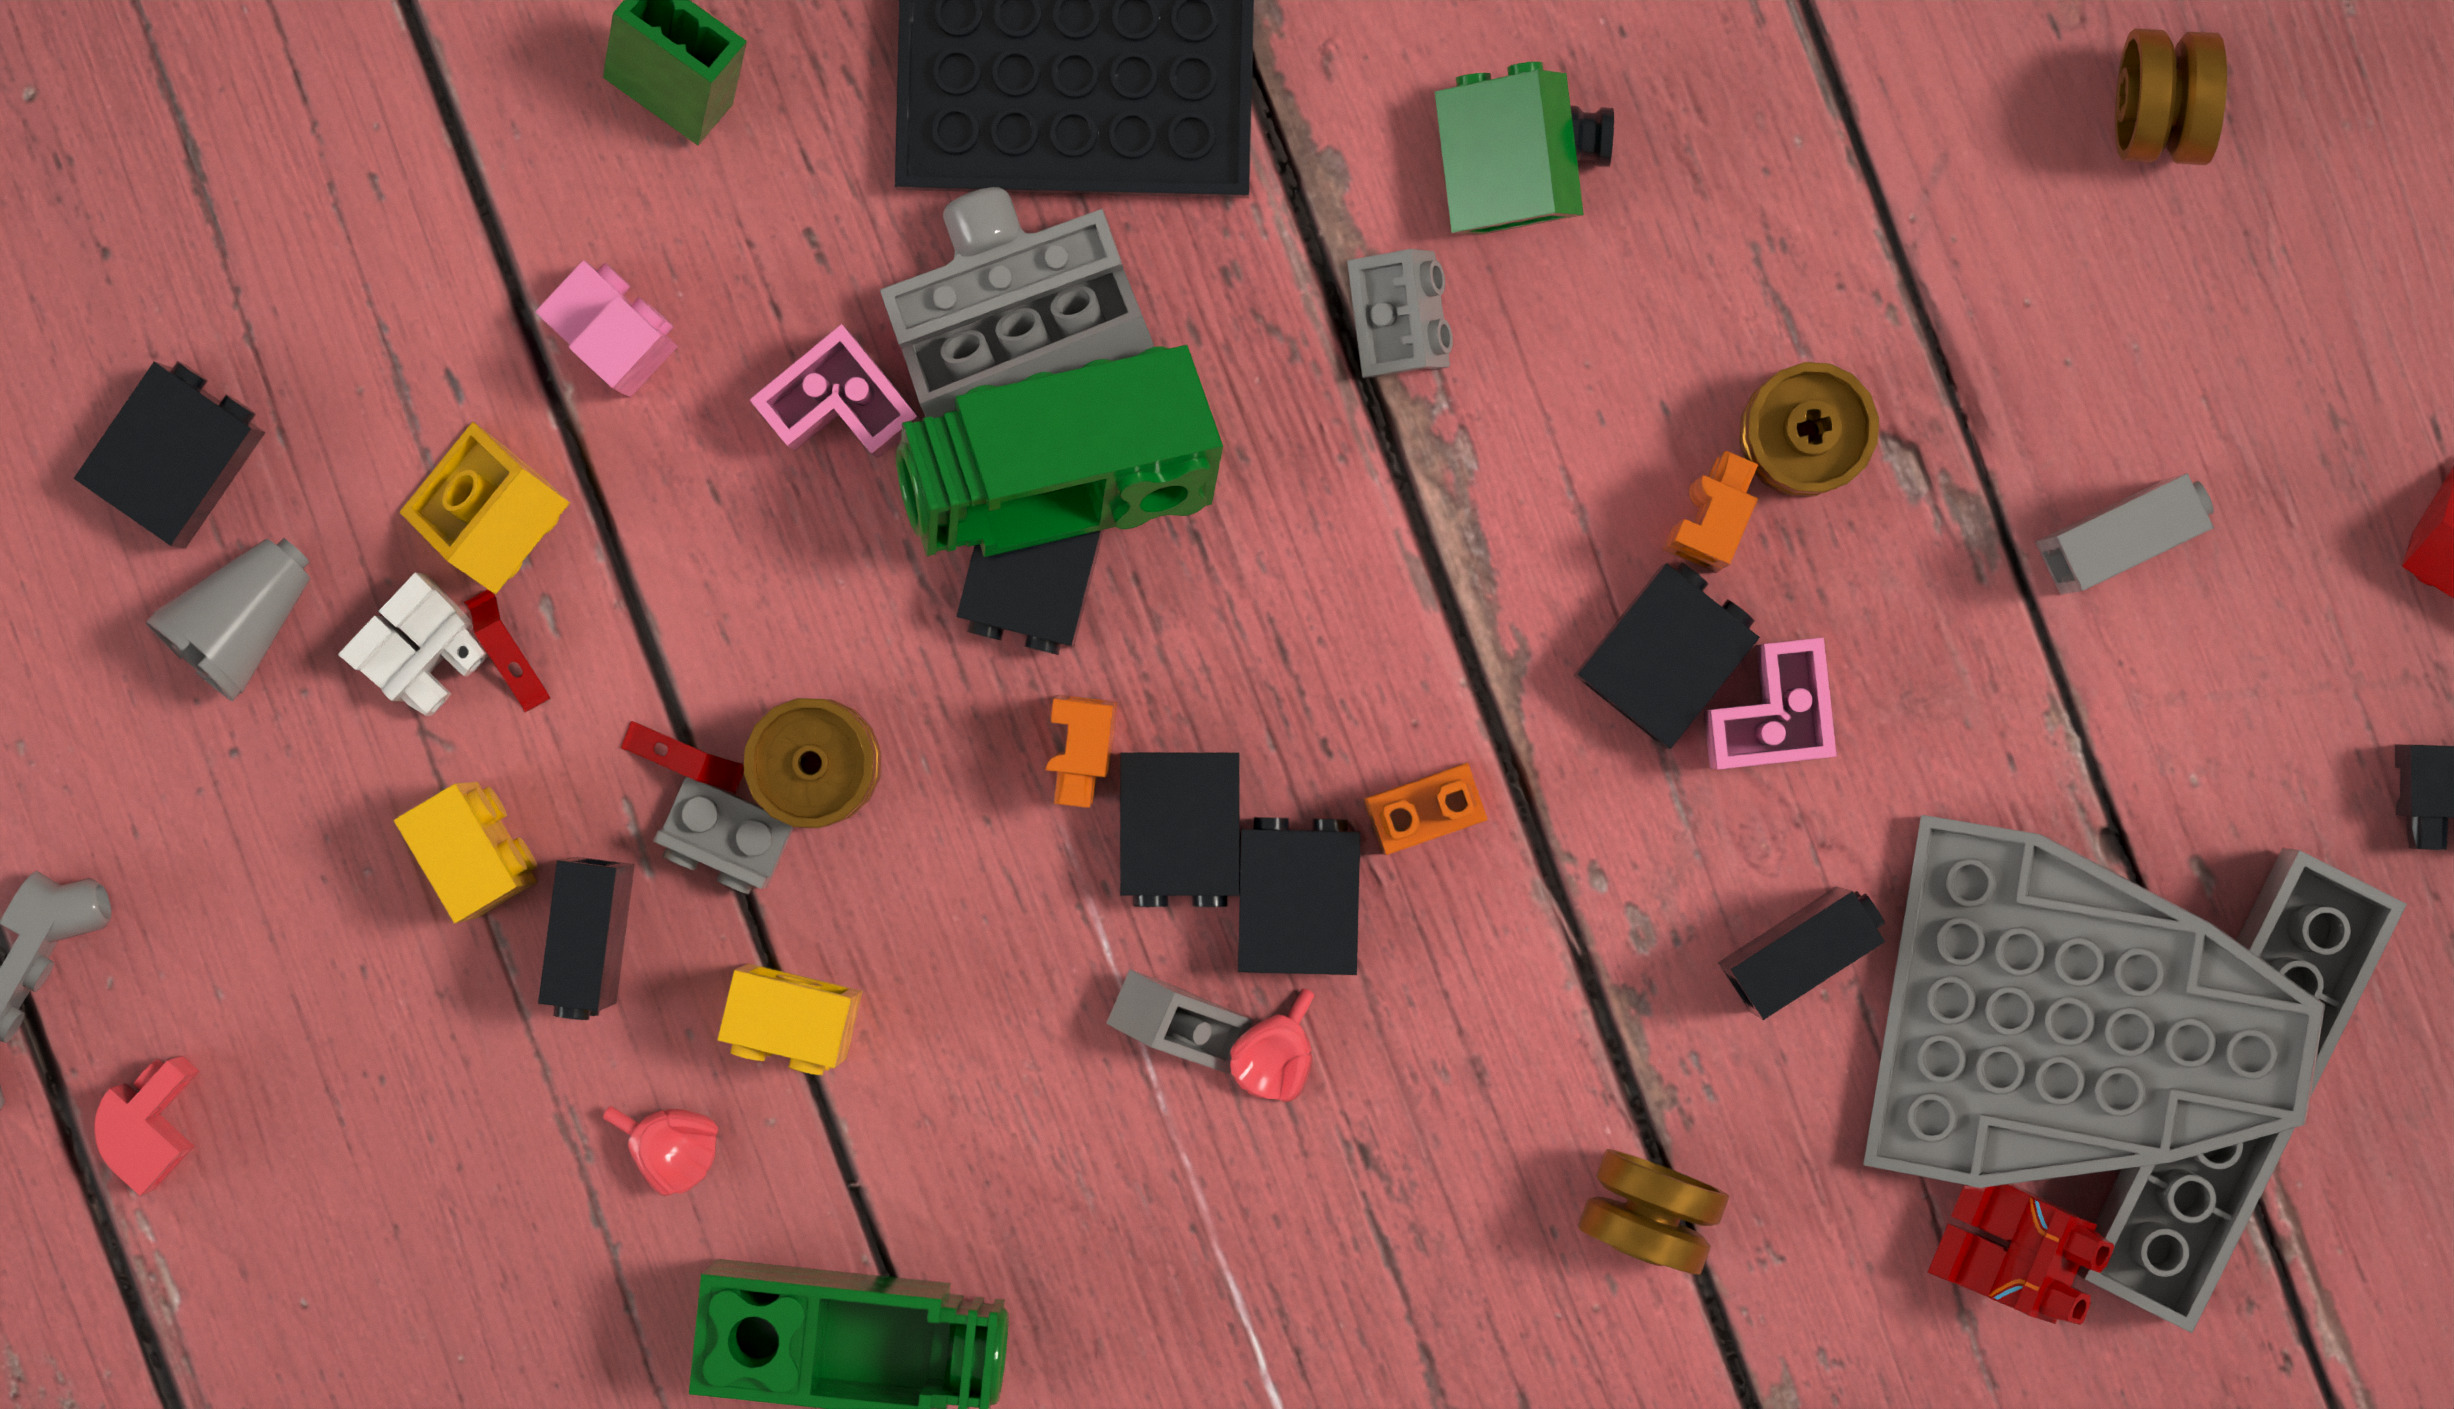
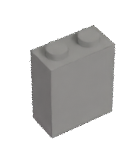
M2187 473L2162 480L2037 540L2035 543L2060 595L2080 592L2213 529V524L2208 515L2214 513V508L2204 486L2199 481L2192 483Z

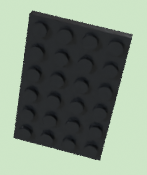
M899 0L895 188L897 190L972 192L984 188L1000 187L1008 193L1249 198L1254 0Z

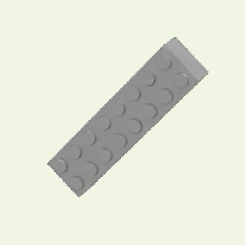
M2282 848L2236 941L2325 1004L2312 1082V1095L2407 904L2300 850ZM2295 1128L2171 1163L2121 1169L2095 1221V1224H2097L2095 1231L2114 1244L2111 1258L2107 1267L2101 1273L2080 1265L2077 1275L2193 1333Z

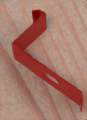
M486 589L464 601V604L467 605L471 613L475 636L521 704L524 712L551 699L540 679L502 623L495 594ZM511 662L519 664L523 671L521 676L515 677L508 669V665Z
M633 721L630 722L621 748L695 781L729 790L736 794L744 774L743 764L708 754ZM657 743L667 746L668 751L666 755L662 756L655 753L654 747Z

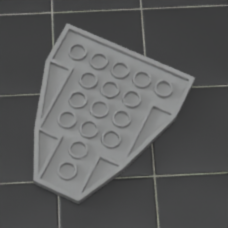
M1921 815L1863 1165L1983 1188L2171 1163L2306 1125L2325 1004L2214 924L2044 835Z

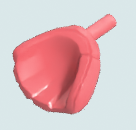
M1303 988L1287 1017L1277 1014L1267 1018L1247 1030L1233 1044L1230 1050V1068L1241 1089L1247 1090L1249 1094L1258 1098L1275 1099L1283 1102H1290L1300 1095L1311 1069L1312 1049L1307 1034L1299 1024L1315 996L1313 992Z
M612 1106L605 1111L603 1119L631 1135L628 1141V1149L645 1180L660 1195L668 1196L673 1193L682 1194L689 1191L704 1179L707 1171L711 1169L716 1156L718 1127L709 1117L682 1109H668L667 1111L662 1110L650 1114L638 1123Z

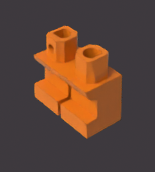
M1724 451L1721 458L1717 457L1708 477L1702 475L1690 485V499L1694 505L1699 507L1694 522L1683 519L1672 527L1662 550L1715 573L1730 565L1758 498L1746 493L1758 464L1728 451Z
M1058 695L1053 698L1051 723L1068 724L1066 750L1052 757L1045 769L1058 772L1054 804L1090 808L1091 804H1093L1096 777H1105L1110 771L1117 701Z
M1468 762L1418 779L1417 782L1412 781L1363 798L1383 855H1389L1488 820Z

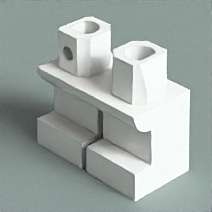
M416 572L379 610L384 617L374 616L338 654L355 670H360L380 687L382 692L391 701H405L409 706L425 716H432L451 695L430 674L444 658L463 676H469L489 656L475 634L471 632L473 629L472 620L427 574Z

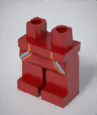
M2014 1184L1983 1188L1964 1185L1951 1217L2010 1242V1244L2006 1247L1976 1232L1948 1223L1927 1273L1958 1284L2028 1316L2054 1324L2059 1320L2081 1325L2090 1308L2091 1295L2072 1287L2073 1281L2080 1265L2101 1273L2108 1265L2114 1250V1244L2095 1231L2097 1224L2078 1217Z

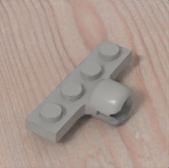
M991 187L964 194L945 207L943 219L955 250L954 260L946 266L882 288L880 292L898 344L903 349L1123 269L1124 266L1103 209L1037 233H1025L1021 228L1009 194L1000 187Z

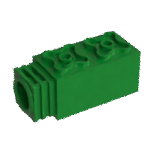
M1188 345L1169 349L1164 346H1157L1129 358L1115 361L1098 359L1085 364L1080 369L1057 374L1040 372L1017 383L1003 386L981 385L975 387L966 394L956 396L955 411L943 413L941 417H925L919 422H902L901 442L896 449V468L908 519L915 534L921 538L926 556L936 555V552L942 550L947 552L953 551L959 546L966 545L970 547L980 544L983 556L988 557L1113 527L1125 530L1132 529L1160 516H1188L1195 514L1205 506L1212 505L1223 444Z
M716 1259L701 1274L689 1394L823 1409H947L948 1405H956L958 1409H969V1407L991 1409L992 1405L999 1402L1008 1340L1009 1313L1004 1308V1299H995L993 1304L984 1303V1297H975L973 1302L963 1301L964 1295L950 1294L951 1283Z

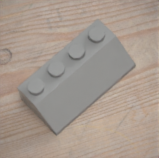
M1120 269L902 349L925 417L932 416L936 418L943 416V413L955 411L956 396L966 394L969 390L981 385L1003 386L1021 382L1027 377L1040 372L1057 374L1080 369L1085 364L1094 360L1108 359L1115 361L1129 358L1155 346L1125 271Z

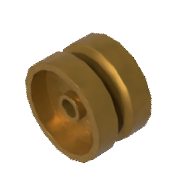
M2135 28L2129 33L2119 67L2115 104V139L2118 155L2122 161L2153 162L2158 159L2165 146L2176 164L2207 165L2212 161L2222 131L2227 91V57L2224 40L2219 33L2188 31L2181 37L2175 49L2165 30Z
M1803 362L1780 370L1751 394L1740 418L1739 443L1745 459L1758 464L1755 475L1764 485L1787 496L1814 497L1848 484L1867 467L1878 444L1879 416L1871 393L1853 374L1830 363ZM1804 421H1810L1816 427V437L1809 443L1808 435L1800 437L1797 431V425Z
M797 698L773 707L755 724L744 750V776L753 799L770 817L792 827L822 828L851 818L871 799L881 777V750L873 728L855 709L832 699ZM813 751L821 757L822 766L817 773H805L803 771L801 763L808 760L804 755L806 752Z
M1606 1149L1596 1177L1605 1189L1626 1198L1627 1202L1623 1203L1599 1196L1587 1199L1578 1224L1579 1230L1633 1258L1653 1265H1664L1679 1271L1701 1275L1711 1246L1703 1235L1679 1224L1680 1220L1701 1226L1719 1224L1729 1195L1714 1186L1673 1169L1624 1152Z

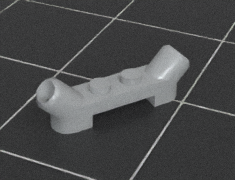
M35 871L24 881L0 920L1 925L19 935L0 967V1042L7 1043L19 1029L25 1015L19 1009L29 991H38L50 975L54 962L48 958L58 941L101 930L109 923L112 914L111 904L106 889L97 881L87 878L60 885L42 873ZM0 1085V1110H1L2 1107H3V1105L5 1104V1100H4L3 1092H2L1 1085Z

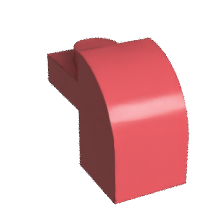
M183 1056L167 1060L165 1063L160 1059L151 1063L134 1082V1086L140 1090L138 1093L126 1083L109 1088L96 1112L94 1133L100 1155L107 1166L139 1196L156 1190L195 1147L161 1116V1113L200 1072Z

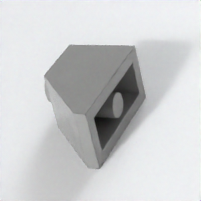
M1129 969L1106 1024L1151 1048L1230 1074V1050L1238 1038L1249 1030L1253 1020L1170 983Z

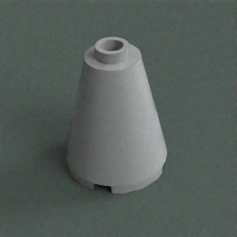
M266 538L154 611L153 615L146 621V625L180 659L183 658L196 669V673L227 699L233 701L245 690L308 584L310 577L303 569L310 562L285 538L277 545Z

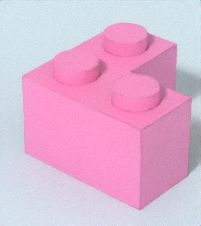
M583 260L535 313L569 343V348L611 388L631 397L678 347L667 336L674 326L640 297L633 303L629 301L624 294L631 286L606 263L596 270L592 265Z
M842 324L750 399L784 443L795 451L840 415L873 456L879 458L901 440L902 422L912 421L914 423L922 421L850 331Z
M1824 638L1756 645L1762 704L1704 710L1710 769L1718 770L1837 757Z

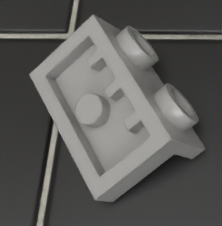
M1407 249L1347 260L1362 378H1374L1421 369L1448 368L1450 366L1449 353L1453 347V336L1450 325L1443 315L1441 295L1445 290L1444 271L1441 264L1436 260L1434 251Z
M685 777L662 830L657 831L653 841L666 847L663 854L664 858L691 870H695L698 863L701 862L720 871L717 877L718 882L737 891L749 894L752 886L760 889L769 886L794 827L770 817L762 807L715 786Z

